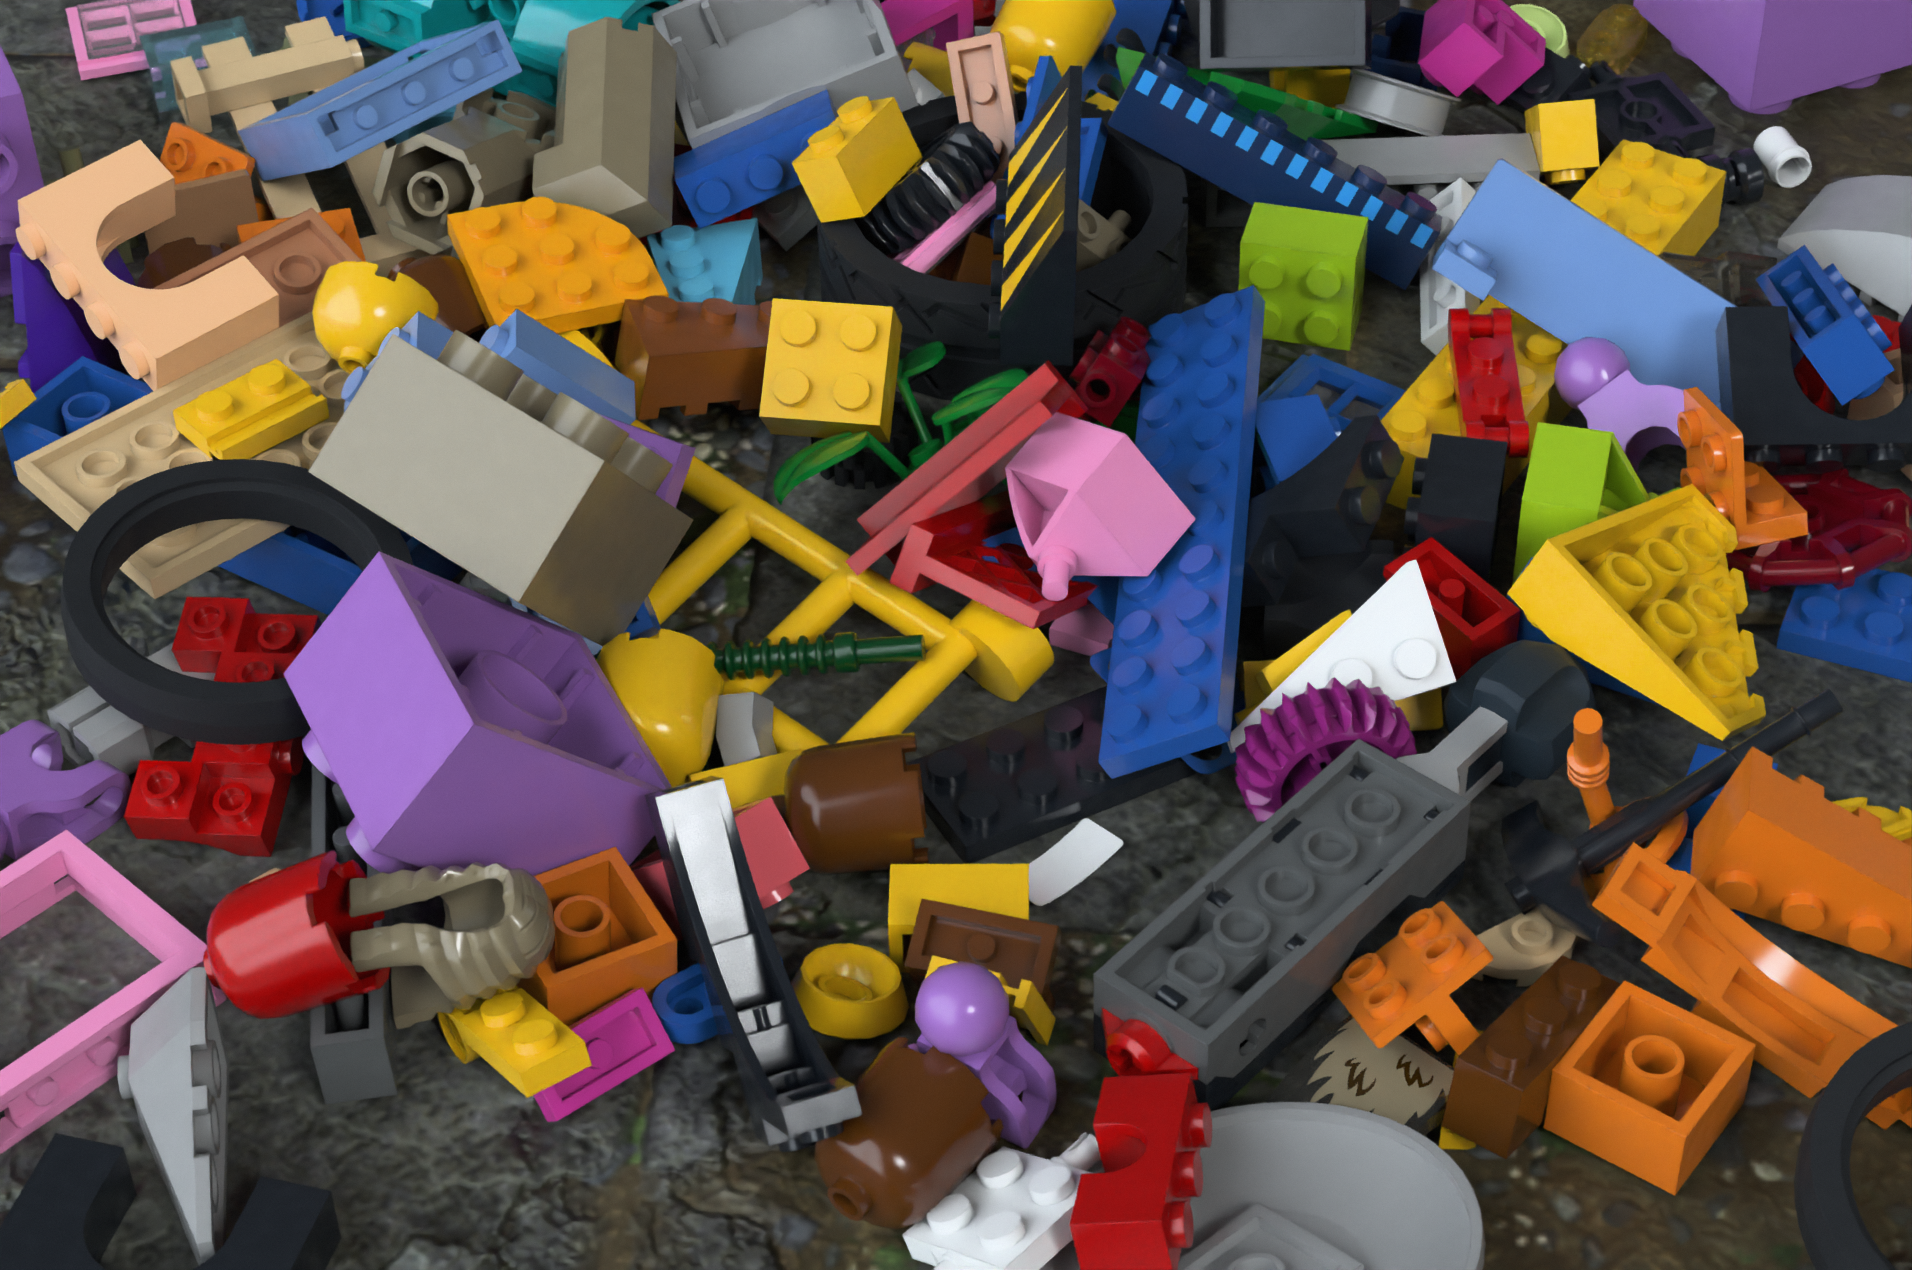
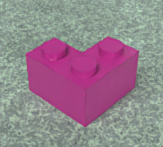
M1438 0L1424 15L1418 64L1425 77L1437 87L1444 86L1456 97L1469 87L1479 95L1485 93L1492 101L1499 105L1544 65L1546 39L1502 0Z

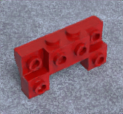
M187 596L171 650L182 672L215 673L213 681L245 683L274 680L285 677L284 672L322 623L318 615L255 613L249 598ZM302 736L277 742L245 745L214 744L197 741L191 762L140 760L124 818L136 839L185 841L212 846L239 856L271 857L292 775H298L303 765L304 750L302 747Z

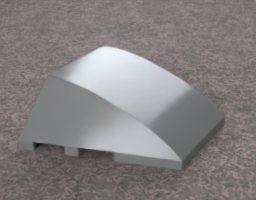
M1861 176L1842 179L1826 185L1779 238L1777 248L1790 255L1805 244L1822 269L1833 263L1848 283L1860 289L1859 299L1869 306L1876 304L1877 301L1881 302L1899 314L1898 322L1901 323L1912 305V176Z

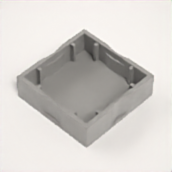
M684 0L652 13L655 28L677 52L676 100L692 149L826 89L837 110L844 103L861 96H867L870 101L895 97L901 112L918 106L879 0Z

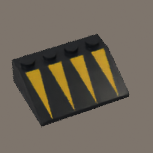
M1070 66L1010 153L1008 179H997L996 214L1006 215V219H994L993 255H1004V259L992 260L991 296H1001V302H989L988 338L1000 339V364L1043 365L1049 360L1052 365L1073 366L1082 66Z

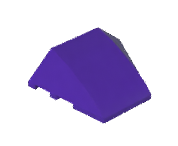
M17 241L10 251L14 319L16 324L26 326L27 349L18 361L19 377L30 378V388L35 393L82 356L127 374V370L122 364L116 347L107 337L100 339L94 334L86 321L84 310L73 298L67 300L58 292L51 279L50 271L39 258L36 260L30 259ZM114 248L103 264L117 278L135 286L136 283L117 249Z

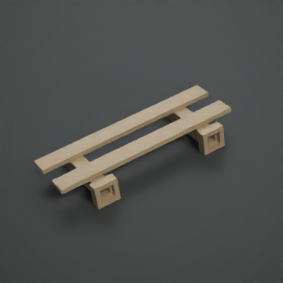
M326 16L285 26V34L291 48L252 57L243 36L201 46L202 54L208 66L206 69L197 70L192 56L170 61L176 102L186 125L204 134L213 132L212 115L228 112L244 151L249 155L238 131L277 112L272 100L312 91L314 94L365 69L359 43L356 39L346 41L343 35L335 37ZM382 142L344 161L376 231L375 235L360 238L366 262L379 265L375 275L387 278L391 269L402 260L410 257L419 259L432 254L393 237L387 224L392 219L385 205L379 207L372 193L383 151L387 149L385 142ZM254 165L253 171L274 219L293 217L310 208H313L317 213L321 212L304 173L262 181ZM452 247L444 251H441L437 254H446L451 256Z

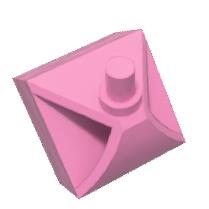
M1055 412L1052 417L1037 429L1005 467L1009 497L1020 538L1028 557L1037 566L1038 573L1043 578L1042 595L1050 601H1061L1066 598L1069 580L1073 576L1147 577L1196 519L1127 434L1059 412Z

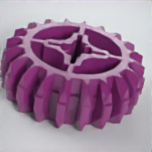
M1333 677L1322 689H1316L1307 682L1304 693L1292 698L1282 693V704L1276 709L1261 708V724L1244 727L1246 739L1244 743L1235 748L1237 765L1234 769L1237 775L1236 783L1249 812L1254 814L1257 822L1262 821L1264 823L1357 739L1366 742L1394 759L1415 755L1417 750L1414 745L1415 738L1409 728L1410 724L1401 707H1397L1394 700H1391L1388 695L1384 694L1379 686L1368 688L1359 678L1344 686Z

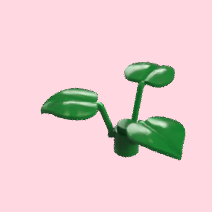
M935 341L923 345L908 353L904 359H899L896 383L922 442L921 445L908 453L911 461L908 468L870 432L865 430L852 434L851 431L847 430L801 449L781 465L773 483L774 495L778 503L782 505L784 498L801 482L847 459L864 447L870 448L901 477L902 481L944 446L939 438L932 439L908 383L909 377L935 366L944 357L946 349L943 343ZM1009 369L990 376L954 396L950 404L938 410L931 418L935 426L942 425L945 445L955 438L953 426L955 419L976 410L995 405L1025 380L1028 374L1023 369Z

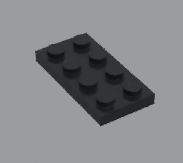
M1107 686L906 763L907 765L920 763L925 812L964 864H971L1195 775L1198 772L1193 770L1179 757L1111 779L1098 763ZM1197 752L1191 753V755L1198 758Z

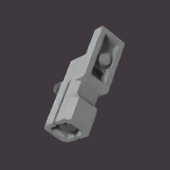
M131 636L125 639L141 655L169 670L199 679L214 680L215 673L182 672L171 650L173 643L149 656L145 638ZM91 686L86 687L47 710L51 728L60 733L63 756L76 768L95 760H102L130 776L137 772L140 760H153L155 748L174 737L149 728L124 715L101 698ZM180 738L191 748L195 747L197 741Z

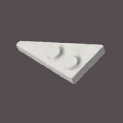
M1417 560L1405 563L1231 732L1230 741L1227 742L1231 753L1236 752L1235 748L1245 742L1244 727L1261 724V708L1276 709L1282 704V693L1292 698L1304 693L1307 682L1316 689H1322L1333 677L1344 686L1359 678L1368 688L1379 686L1383 693L1388 695L1394 702L1456 682Z

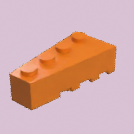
M1752 746L1694 830L1690 875L1695 877L1730 909H1735L1786 926L1792 930L1801 931L1912 969V837L1900 841L1882 830L1879 817L1861 807H1858L1851 813L1824 798L1825 787L1802 774L1794 780L1772 768V757Z

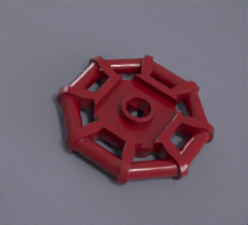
M1844 468L1820 474L1771 475L1807 511L1808 535L1740 550L1734 549L1732 553H1726L1729 572L1732 568L1743 571L1744 581L1748 582L1749 588L1753 591L1767 592L1771 586L1832 584L1837 590L1854 586L1856 578L1890 561L1902 562L1910 557L1912 554V530L1910 529L1912 499L1901 489H1881L1850 477L1848 470Z

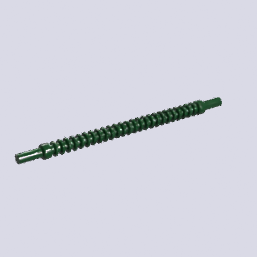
M855 632L836 633L833 641H828L825 635L819 634L816 642L810 643L808 638L802 635L796 644H791L789 638L782 637L778 645H773L769 638H764L761 646H755L750 639H746L740 648L736 647L735 643L731 640H728L722 649H718L717 644L712 641L706 646L715 654L714 666L719 674L726 673L727 678L732 681L737 678L739 672H744L748 679H753L756 671H762L765 677L771 678L774 670H781L785 677H789L795 668H798L804 676L809 675L813 667H817L823 675L827 674L829 667H835L838 673H856L861 665L925 661L926 657L923 635L859 639ZM601 649L599 650V652H598V654H597V657H594L595 660H597V658H598V656H599V654H600Z

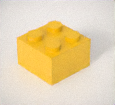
M773 298L759 411L760 419L771 434L827 438L847 430L851 431L852 434L866 430L879 442L890 443L902 325L894 308L890 306Z

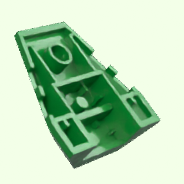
M1118 47L1116 61L1122 86L1125 90L1145 53ZM1186 66L1188 76L1205 85L1211 81L1227 87L1237 95V103L1255 113L1259 109H1263L1277 115L1287 123V131L1305 141L1308 137L1324 139L1375 133L1377 130L1378 121L1334 109L1318 102L1308 101L1296 95L1213 71L1208 73Z

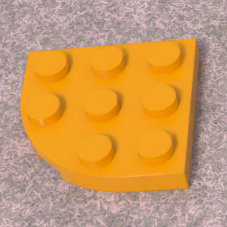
M532 197L524 202L479 207L469 211L447 214L448 235L459 260L466 270L489 328L493 325L501 326L518 309L555 333H562L621 321L625 299L644 300L654 295L669 297V293L651 256L640 240L630 232L627 226L593 210L554 202L546 197Z

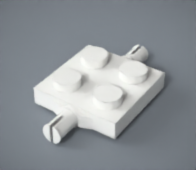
M1084 1132L1059 1157H1052L1050 1160L1007 1147H1001L997 1152L988 1155L979 1163L977 1169L926 1214L927 1218L913 1225L903 1234L912 1259L936 1266L932 1270H1040L1073 1239L1069 1224L1081 1174L1091 1173L1088 1170L1101 1160L1096 1137L1092 1134L1087 1135V1132Z

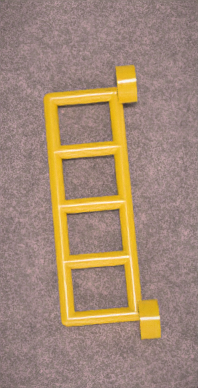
M572 330L557 333L614 369L605 355L579 331ZM637 419L631 424L635 427L661 435ZM693 455L682 492L720 517L662 571L649 592L648 596L660 625L753 537L821 581L765 637L769 638L773 645H778L782 637H787L790 639L791 644H796L802 635L806 636L810 643L816 642L818 635L824 634L854 603L905 636H924L925 647L928 650L925 661H917L836 743L901 734L964 670L990 693L1003 700L1015 702L1053 665V650L1038 627L1031 629L973 599L951 620L909 592L889 583L890 580L870 567L857 576L845 562L851 555ZM658 634L649 638H657ZM774 670L773 676L767 678L762 671H756L753 679H748L744 672H739L737 678L733 681L727 678L726 673H721L720 675L724 679L723 695L756 692L762 695L782 675L781 670ZM773 707L772 736L777 754L805 747L810 749L830 744L777 707Z

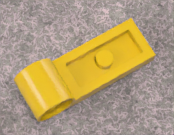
M517 986L510 990L498 989L492 999L477 998L470 1009L454 1008L452 1013L437 1012L443 1035L455 1056L463 1064L482 1057L527 1098L592 1066L585 1041L524 989Z

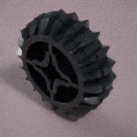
M972 122L955 124L951 129H946L940 136L933 138L926 146L919 149L922 157L866 216L858 217V220L866 228V234L876 245L879 243L887 254L902 252L906 248H911L917 241L923 240L929 233L939 228L947 219L954 216L962 206L970 202V199L983 189L984 184L993 178V174L998 170L1000 164V156L994 150L992 141L983 131L980 132Z

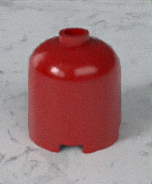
M328 851L242 885L228 893L211 913L207 928V949L204 952L203 962L210 982L217 989H221L235 1007L245 1014L258 1019L288 1017L380 989L389 979L391 967L356 972L348 957L350 934L356 931L374 928L373 922L385 918L384 911L356 917L349 915L347 887L350 879L368 878L356 861L350 860L340 864L336 861V852Z

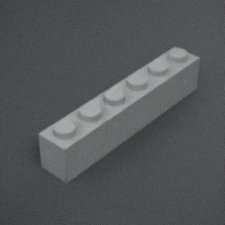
M1530 133L1322 140L1337 151L1338 155L1336 158L1354 168H1357L1358 165H1365L1376 170L1387 179L1386 186L1404 196L1408 192H1413L1430 200L1460 177L1477 192L1496 161L1501 158L1539 181L1540 168ZM1201 177L1200 192L1205 227L1246 226L1253 205Z

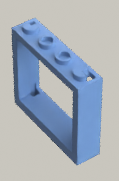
M497 19L419 41L239 130L238 133L249 155L254 157L255 167L262 181L332 168L521 73L522 69ZM418 52L421 53V56L409 61L408 57Z

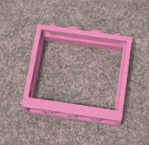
M67 829L0 871V939L74 891H77L162 963L0 1070V1112L4 1111L5 1114L0 1119V1154L118 1074V1057L129 1055L131 1024L191 968L204 966L203 956L207 949V944ZM69 874L67 877L63 878L62 880H60L59 882H57L56 884H54V882L58 881L59 879H61V878L64 877L65 875ZM211 983L217 1007L226 1001L227 997L221 989H217Z

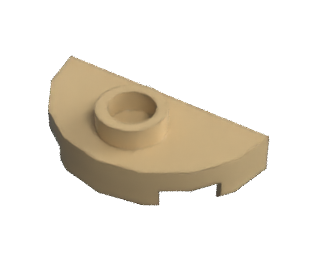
M1537 907L1525 915L1520 913L1476 936L1493 955V960L1472 978L1483 981V975L1485 974L1498 979H1517L1516 986H1530L1562 955L1570 959L1572 958V951L1578 936L1548 921Z

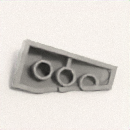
M204 966L191 968L131 1024L129 1055L119 1056L117 1062L118 1084L122 1099H134L142 1131L198 1265L211 1258L224 1245L226 1238L230 1063L211 983Z

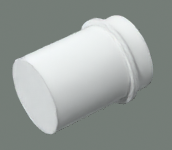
M1780 126L1767 128L1756 138L1754 151L1767 168L1768 175L1772 181L1782 187L1791 188L1807 179L1812 169L1809 154L1796 143L1785 128Z

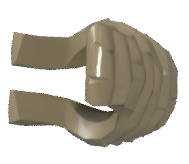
M475 862L465 869L452 865L441 870L431 865L418 871L402 869L390 874L381 872L368 878L350 879L347 887V907L351 917L389 910L425 901L439 895L443 898L446 913L444 929L428 924L399 923L392 926L352 932L349 936L348 957L356 972L391 967L389 983L390 1013L396 1029L409 1028L417 1022L432 1020L437 1012L452 1013L454 1008L470 1009L477 998L492 999L498 989L510 990L520 982L521 978L529 979L534 977L539 964L547 959L553 947L555 925L551 901L542 884L524 868L511 869L502 863L486 866Z

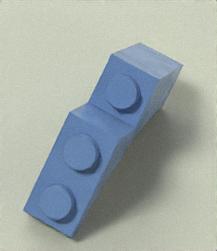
M516 309L501 326H491L479 341L480 344L524 371L523 374L558 395L559 392H562L596 413L630 425L636 420L635 382L520 310ZM419 311L402 329L399 327L393 328L381 343L378 355L367 367H357L347 378L341 392V398L345 400L344 412L392 334L437 360L454 332Z

